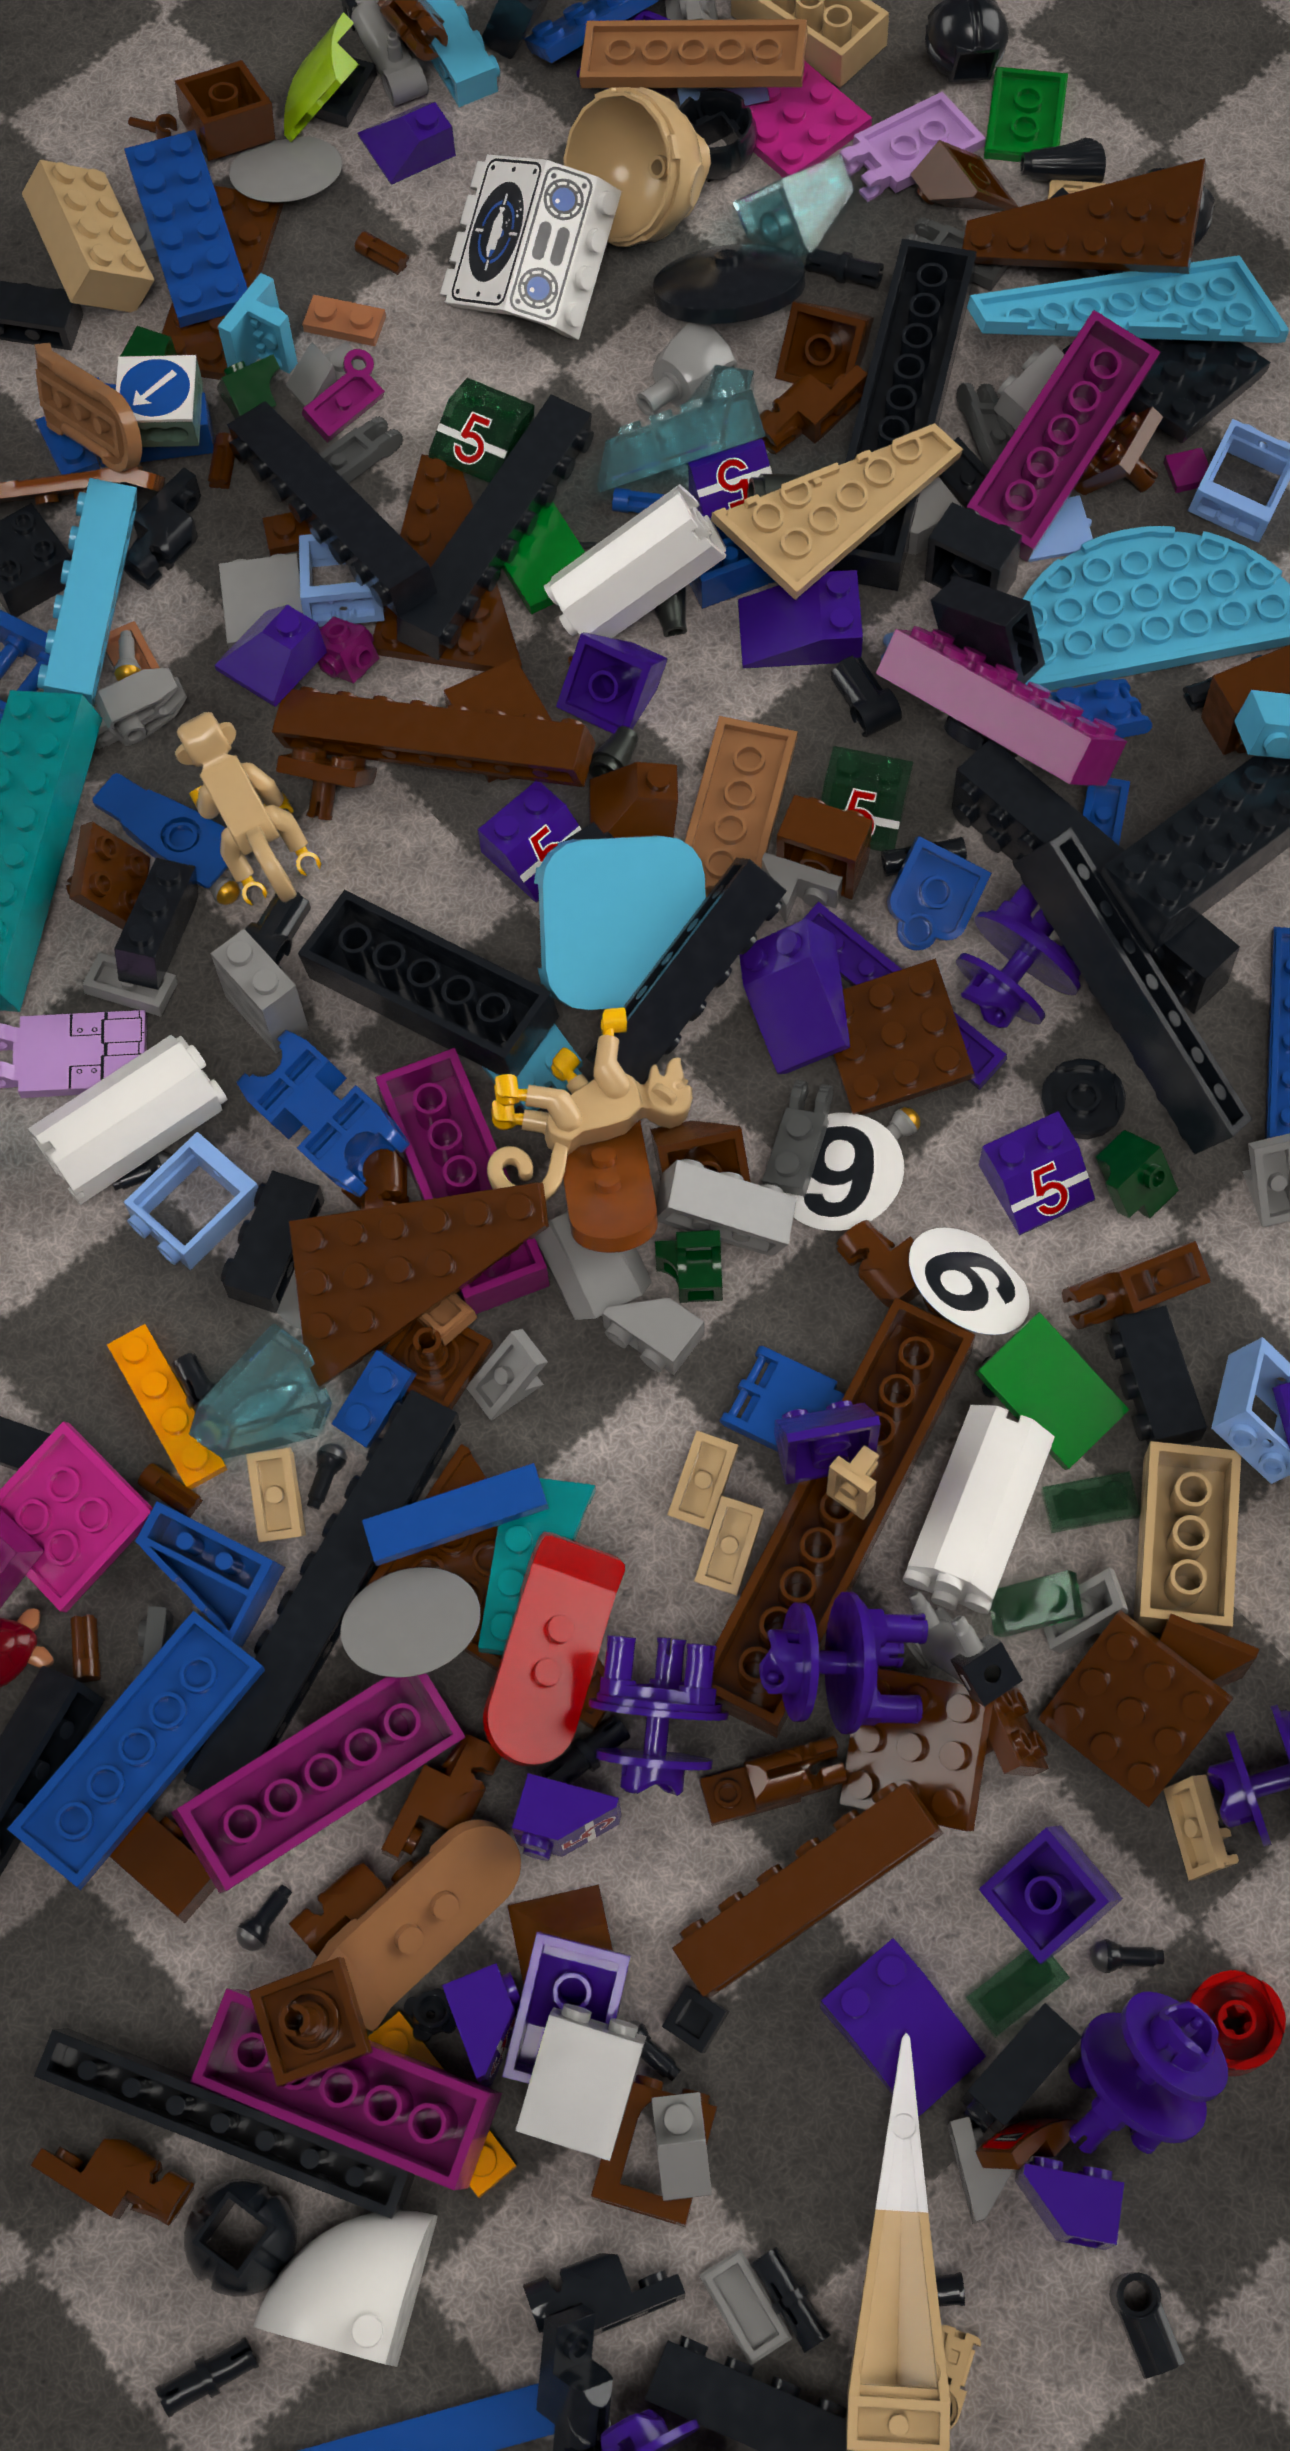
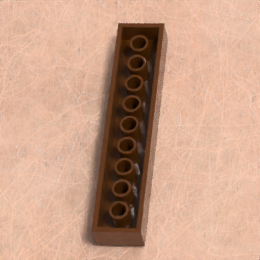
M895 1297L842 1401H851L853 1405L865 1403L879 1416L881 1425L876 1452L880 1455L877 1460L879 1464L870 1476V1478L877 1482L874 1507L863 1520L826 1494L828 1477L799 1482L715 1644L717 1649L714 1658L712 1688H716L715 1702L721 1703L722 1710L728 1711L729 1715L775 1738L778 1737L788 1718V1714L784 1706L782 1694H768L761 1683L759 1665L771 1648L767 1633L770 1629H783L785 1616L793 1603H806L814 1615L819 1650H822L826 1641L828 1620L834 1601L841 1592L852 1591L972 1353L975 1334Z

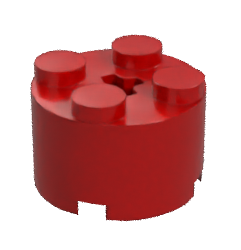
M1228 1970L1216 1973L1202 1982L1186 2000L1201 2008L1212 2019L1218 2029L1219 2036L1217 2041L1226 2058L1228 2076H1241L1256 2070L1274 2056L1282 2042L1286 2027V2015L1279 1996L1266 1982L1246 1972ZM1228 2016L1231 2019L1239 2018L1242 2026L1236 2030V2033L1233 2029H1226L1223 2021Z

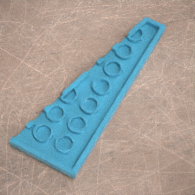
M1240 255L1191 262L1189 274L1130 271L970 295L967 309L983 334L1077 336L1093 310L1140 339L1282 343L1285 342L1289 333V328Z

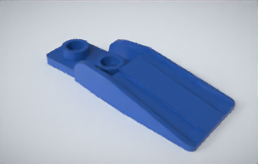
M118 773L113 774L93 797L92 800L95 807L119 821L125 833L152 857L195 866L197 884L210 888L228 868L220 853L221 833L225 827L211 819L203 818L199 812L148 789L146 791Z

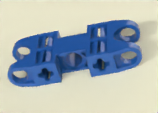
M285 1030L277 1038L281 1043L279 1048L282 1051V1059L278 1068L270 1075L264 1077H257L254 1074L249 1077L244 1073L236 1081L247 1101L286 1138L290 1139L302 1125L307 1127L311 1133L301 1142L297 1149L338 1187L360 1198L369 1189L364 1185L366 1179L363 1176V1166L368 1156L380 1149H388L392 1152L397 1149L402 1154L410 1143L398 1124L358 1086L355 1085L342 1100L335 1096L333 1092L347 1078L307 1040Z

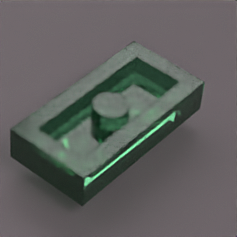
M1130 1471L1045 1486L1041 1490L1051 1533L1133 1519L1140 1516Z
M1066 1570L998 1588L990 1609L994 1635L1007 1637L1084 1617L1077 1574Z
M1027 1949L968 1995L965 2000L994 2038H996L1068 1981L1070 1977L1053 1956L1043 1964H1040Z

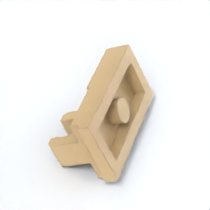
M696 1430L667 1515L711 1530L739 1445Z
M865 1445L851 1463L840 1456L829 1466L826 1492L828 1496L863 1520L874 1507L877 1482L870 1478V1476L879 1464L877 1460L880 1455Z
M291 1447L246 1454L258 1543L305 1536L306 1532L294 1452H292Z
M721 1495L694 1582L736 1596L739 1595L765 1509Z
M1191 1776L1163 1789L1188 1880H1196L1237 1864L1239 1861L1237 1854L1227 1855L1223 1840L1232 1836L1231 1831L1228 1828H1219V1818L1207 1776Z

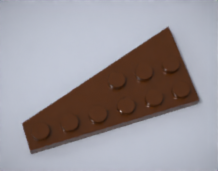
M1206 159L1196 160L967 220L962 249L977 251L975 264L1189 274L1207 166Z

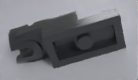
M185 467L135 515L133 524L138 538L127 553L124 571L131 579L147 590H150L162 578V574L157 569L159 567H166L167 570H170L174 563L198 538L194 520L188 513L196 508L201 494L196 475Z
M599 2253L561 2268L562 2289L560 2292H556L550 2286L546 2276L523 2285L539 2333L543 2332L544 2318L582 2304L596 2313L594 2336L685 2299V2291L679 2275L667 2277L665 2270L639 2280L640 2289L631 2292L618 2254Z
M584 2304L544 2318L536 2410L555 2424L553 2451H602L601 2434L611 2427L610 2406L613 2377L605 2368L592 2359L596 2313Z

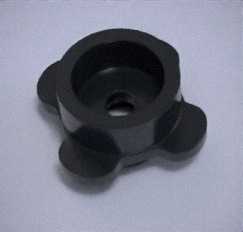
M435 1988L432 1991L422 1993L417 1998L410 1997L406 2000L403 2010L405 2015L409 2016L414 2025L413 2037L417 2041L428 2042L432 2035L441 2032L450 2034L457 2028L443 1989ZM431 2011L435 2014V2017L429 2019L426 2013Z

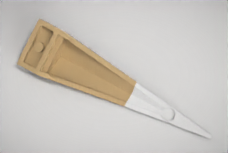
M907 2033L901 2038L847 2389L846 2450L852 2451L950 2450L951 2401L933 2258L911 2041Z

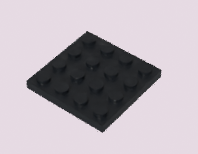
M1141 339L1159 350L1160 354L1127 407L1138 414L1153 406L1163 416L1158 428L1183 443L1255 384L1267 372L1271 362L1259 355L1254 349L1240 342ZM1070 345L1063 349L1062 352L1064 354L1067 352Z

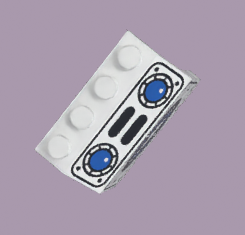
M487 154L485 162L477 161L470 189L476 191V195L467 196L459 224L466 228L465 232H457L449 260L450 263L455 265V269L447 268L440 296H445V303L453 307L514 315L544 325L565 337L579 340L622 191L597 176L549 160Z

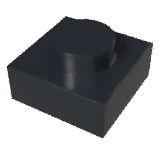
M686 1985L662 2027L700 2053H705L730 2011L709 1997H703L700 1991L691 1985Z

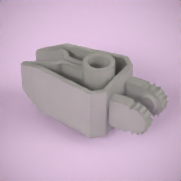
M169 668L143 669L98 690L94 698L97 707L94 709L103 719L94 749L110 746L118 740L125 746H130L144 740L175 718L187 698L179 678L173 677Z

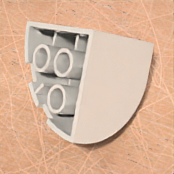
M399 2210L390 2219L377 2213H371L342 2222L323 2232L305 2245L281 2270L259 2308L253 2327L397 2367L438 2216L418 2211Z

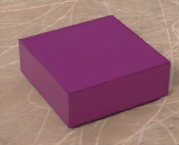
M1202 447L1165 455L1163 462L1175 493L1197 489L1209 467Z

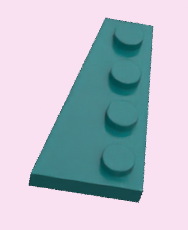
M539 1478L549 1509L498 1525L478 1645L479 1652L503 1654L521 1596L520 1589L539 1536L543 1532H551L575 1541L582 1525L581 1521L596 1492V1485Z

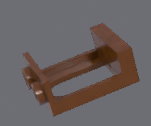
M636 2075L610 2161L601 2158L591 2198L686 2228L693 2198L663 2201V2196L620 2184L637 2121L642 2110L652 2102L654 2097L676 2095L662 2090L664 2082L647 2076ZM683 2088L681 2094L695 2093L698 2091ZM700 2092L707 2145L714 2118L716 2117L717 2106L710 2105V2096Z

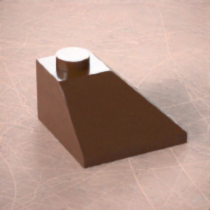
M941 140L935 144L910 174L919 186L917 189L918 194L930 205L938 203L946 207L1005 211L1018 207L981 156Z
M793 301L775 379L795 383L798 379L810 374L830 389L839 375L847 374L856 365L860 367L866 352L874 317L837 307Z
M635 762L590 779L589 824L594 822L603 833L609 832L614 838L654 835L674 838L678 806L677 765Z
M691 1120L670 1129L665 1127L650 1129L660 1180L662 1173L676 1160L691 1159L702 1163L704 1168L715 1172L737 1173L744 1178V1181L751 1183L740 1126Z
M1170 1614L1158 1636L1161 1642L1219 1687L1242 1679L1257 1658L1260 1650L1174 1614Z
M599 1884L507 1905L523 1985L537 1932L613 1951Z

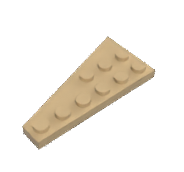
M934 423L894 439L891 445L873 452L867 450L857 454L855 459L841 465L834 463L782 484L781 489L761 497L756 494L746 498L743 504L726 510L724 507L712 512L711 521L796 600L961 457L963 449Z

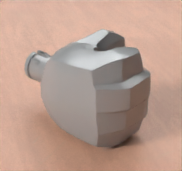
M688 323L656 356L653 365L655 383L637 394V404L644 414L652 416L668 402L674 404L681 411L689 410L703 398L708 382L718 375L726 382L732 379L737 367V361L731 347L722 337L721 333L711 324Z

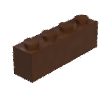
M146 1812L109 1857L183 1923H186L216 1887L195 1852H192L180 1841L184 1836L182 1830L168 1817L164 1816L158 1822Z

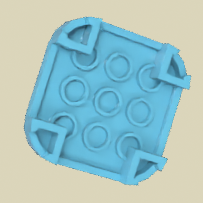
M655 835L571 839L558 843V846L547 853L540 867H536L534 884H538L542 968L537 969L541 984L552 993L554 999L568 1007L584 1010L624 1007L706 898L703 865L694 849L680 839Z

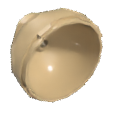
M611 87L595 94V99L582 108L572 125L563 158L564 166L597 176L622 191L607 241L612 245L620 247H631L637 244L656 242L674 231L676 226L684 218L688 217L694 209L711 165L710 149L705 140L695 132L687 116L669 98L644 87Z

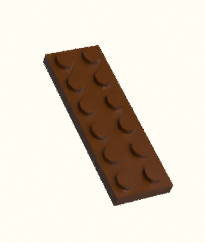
M214 186L247 288H249L258 275L262 273L284 203L259 201L241 194L236 189ZM172 303L161 334L172 338L177 355H196L201 377L221 380L225 376L223 370L228 367L218 330V325L225 316L180 328Z

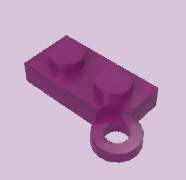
M353 349L345 355L343 369L346 374L302 410V416L327 443L384 396L385 391L370 376L373 371L374 362L371 355L365 350ZM355 359L362 360L365 363V368L356 370L351 362Z

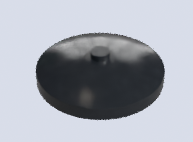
M730 244L706 248L682 256L661 269L653 282L655 302L658 309L665 315L689 323L727 324L752 320L788 306L802 294L805 288L804 265L802 260L793 252L772 245Z

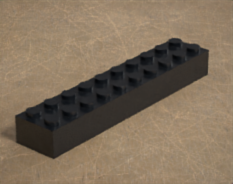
M902 239L845 463L855 459L859 453L867 450L871 452L891 445L894 439L934 423L937 426L939 425L973 285L977 251ZM919 494L829 571L857 570L858 584L898 591L908 553L910 530Z

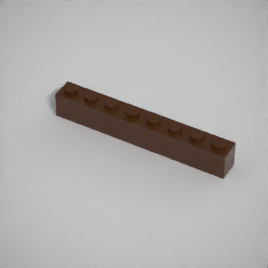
M305 686L300 687L299 690L292 689L281 700L272 733L284 748L303 749L304 746L328 750L327 755L342 756V754L364 757L366 760L577 787L585 786L596 744L586 725L570 718L562 719L561 722L550 721L535 714H524L523 717L509 716L495 709L476 712L454 704L448 705L447 708L435 707L421 700L403 703L395 702L391 698L380 695L374 696L373 699L361 698L346 691L329 694Z

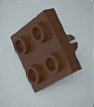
M1152 406L1138 414L1132 412L1122 422L1116 424L1074 489L1082 495H1087L1124 477L1140 493L1149 489L1155 482L1154 479L1158 477V473L1152 470L1140 456L1163 416Z
M304 746L303 749L293 748L292 753L279 755L276 772L313 780L309 809L306 815L312 818L318 816V819L332 820L337 785L357 788L374 784L377 767L365 765L366 758L342 754V757L332 756V758L327 757L328 750Z
M93 821L81 825L73 876L67 879V882L70 884L66 885L69 899L123 930L148 876L151 857Z
M415 1320L405 1327L402 1333L393 1338L384 1351L417 1373L405 1395L408 1396L410 1390H413L452 1410L493 1348L492 1341L467 1327L444 1346L440 1333L437 1330L433 1334L432 1327H424L419 1321Z
M1011 1688L993 1701L986 1754L995 1752L1004 1774L1034 1776L1049 1769L1044 1759L1048 1755V1751L1041 1735L1036 1730L1032 1731L1025 1716L1029 1712L1028 1705L1018 1688Z
M337 1957L249 1991L277 2087H284L373 2053L344 1958Z

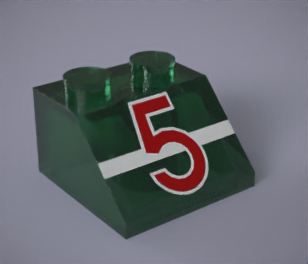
M467 377L448 399L430 446L428 457L431 459H441L450 467L490 483L534 420L535 405Z
M833 746L821 801L828 806L843 811H857L864 815L865 818L873 820L870 849L877 851L895 849L911 786L913 761Z

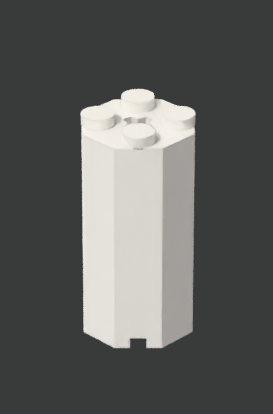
M679 484L552 576L551 581L544 585L549 598L553 603L559 605L563 612L559 619L571 636L577 633L580 636L581 633L585 632L609 638L615 637L726 558L724 553L726 546L708 515L703 517L696 509L700 504L684 487Z
M170 1035L29 1127L28 1130L56 1174H59L63 1181L66 1180L70 1186L68 1188L69 1192L81 1205L221 1112V1104L228 1099L214 1079L210 1081L205 1072L201 1070L206 1066V1063L193 1045L189 1046L182 1036L175 1038Z
M970 1405L902 1579L906 1584L914 1588L932 1593L931 1601L949 1610H956L958 1604H961L978 1613H989L1055 1438L1035 1420L1021 1415L1018 1423L1007 1419L1009 1410L999 1406Z

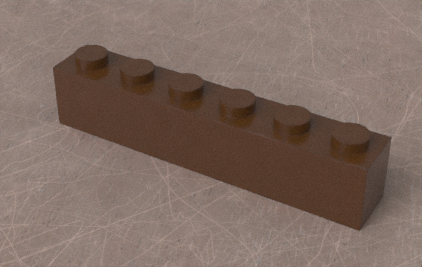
M892 1782L883 1787L871 1797L875 1804L861 1814L856 1809L845 1814L833 1824L836 1832L822 1842L818 1837L807 1841L794 1852L798 1859L782 1869L780 1864L769 1868L756 1879L759 1886L746 1896L741 1891L733 1894L718 1905L721 1913L708 1923H705L704 1919L701 1918L679 1933L683 1940L672 1947L703 1997H713L944 1834L911 1785L903 1783L898 1787L895 1782Z

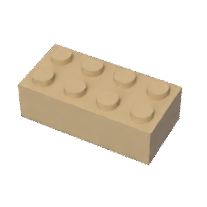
M731 0V16L737 20L807 19L808 32L805 61L839 88L887 46L889 12L871 0Z
M39 160L22 192V196L70 302L125 312L138 310L155 280L105 172L97 169L71 166L62 162L55 163Z
M1151 1441L1143 1459L1134 1621L1149 1632L1160 1633L1170 1614L1226 1636L1233 1627L1241 1455L1235 1450Z

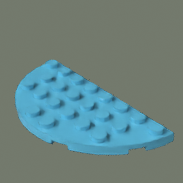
M1146 526L1124 529L1094 538L1081 544L1080 550L1070 554L1063 560L1058 558L1040 574L1023 598L1031 603L1045 665L1025 684L1028 685L1029 682H1033L1051 691L1105 679L1125 677L1290 645V584L1281 577L1282 571L1262 555L1233 540L1203 531L1201 536L1186 532H1175V527Z

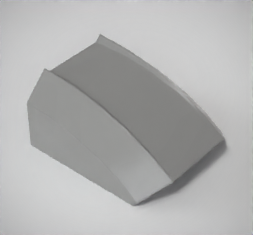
M568 1212L548 1220L549 1227L534 1237L547 1270L575 1320L596 1319L602 1316L607 1307L623 1305L642 1296L652 1282L636 1248L623 1252L604 1253L589 1250L578 1244L571 1234Z

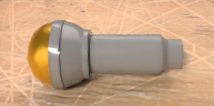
M128 630L122 631L118 640L119 659L114 667V676L117 681L142 670L135 659V641L132 637V632Z
M220 876L210 887V891L217 903L229 905L237 900L240 888L233 878Z
M904 1107L894 1112L886 1129L898 1140L900 1137L903 1138L915 1134L920 1128V1118L916 1111Z

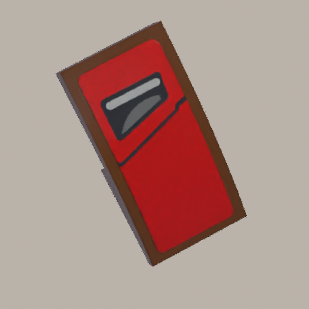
M1034 2118L1020 2121L994 2134L975 2152L983 2168L1020 2170L1032 2156L1055 2157L1071 2140L1069 2130L1074 2124L1078 2123V2120Z

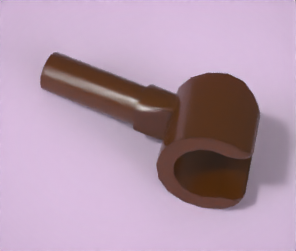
M161 114L155 121H147L135 117H130L128 120L130 126L156 133L157 139L171 136V131L165 128L177 131V120L171 114Z

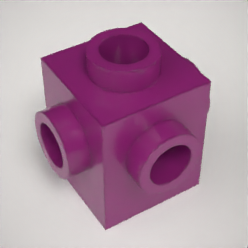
M332 617L320 629L327 653L318 661V665L321 671L330 677H338L354 684L379 659L373 645V636L363 625L353 624L340 618Z

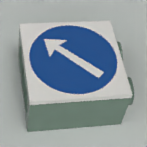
M196 355L118 357L116 391L125 398L134 413L140 430L142 447L199 446L203 381Z

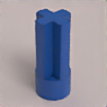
M615 488L612 511L640 513L665 494Z

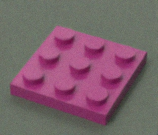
M806 61L804 63L802 87H767L769 101L746 106L750 107L756 122L757 141L754 153L790 184L853 140L855 134L872 125V117Z
M64 1421L0 1489V1508L44 1550L26 1576L61 1612H68L139 1535L153 1509L70 1423Z

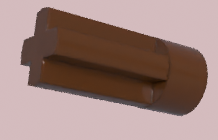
M367 231L362 232L355 242V251L396 275H399L407 267L406 262L409 259L407 254Z
M222 432L215 436L208 476L210 488L229 489L235 459V455L229 445V442L233 440L230 433Z
M155 1463L149 1464L138 1479L139 1486L189 1518L203 1501L199 1495L170 1476L168 1472Z
M89 1614L83 1617L74 1616L70 1618L73 1678L81 1683L99 1681L101 1679L97 1618Z

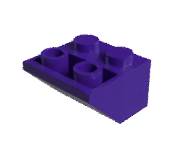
M1034 2157L1033 2161H1029V2164L1025 2163L1020 2170L1016 2171L1015 2182L1056 2241L1100 2250H1107L1117 2245L1124 2182L1112 2180V2171L1084 2166L1083 2171H1078L1077 2173L1063 2171V2162L1043 2157Z

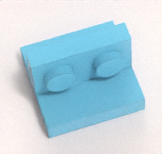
M260 273L218 325L227 367L240 361H244L246 366L256 362L257 359L261 360L274 354L280 369L290 374L298 362L289 318L279 308L273 278Z

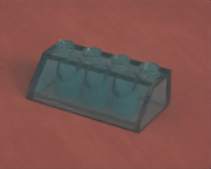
M735 386L713 393L714 402L704 404L703 398H699L680 405L682 413L673 416L671 409L649 416L650 425L642 427L639 420L619 427L620 435L605 442L597 483L599 492L616 488L765 437L766 434L752 389L736 393Z

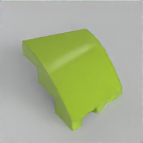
M344 12L301 63L292 80L284 113V136L290 142L296 138L359 65L338 44L354 24Z

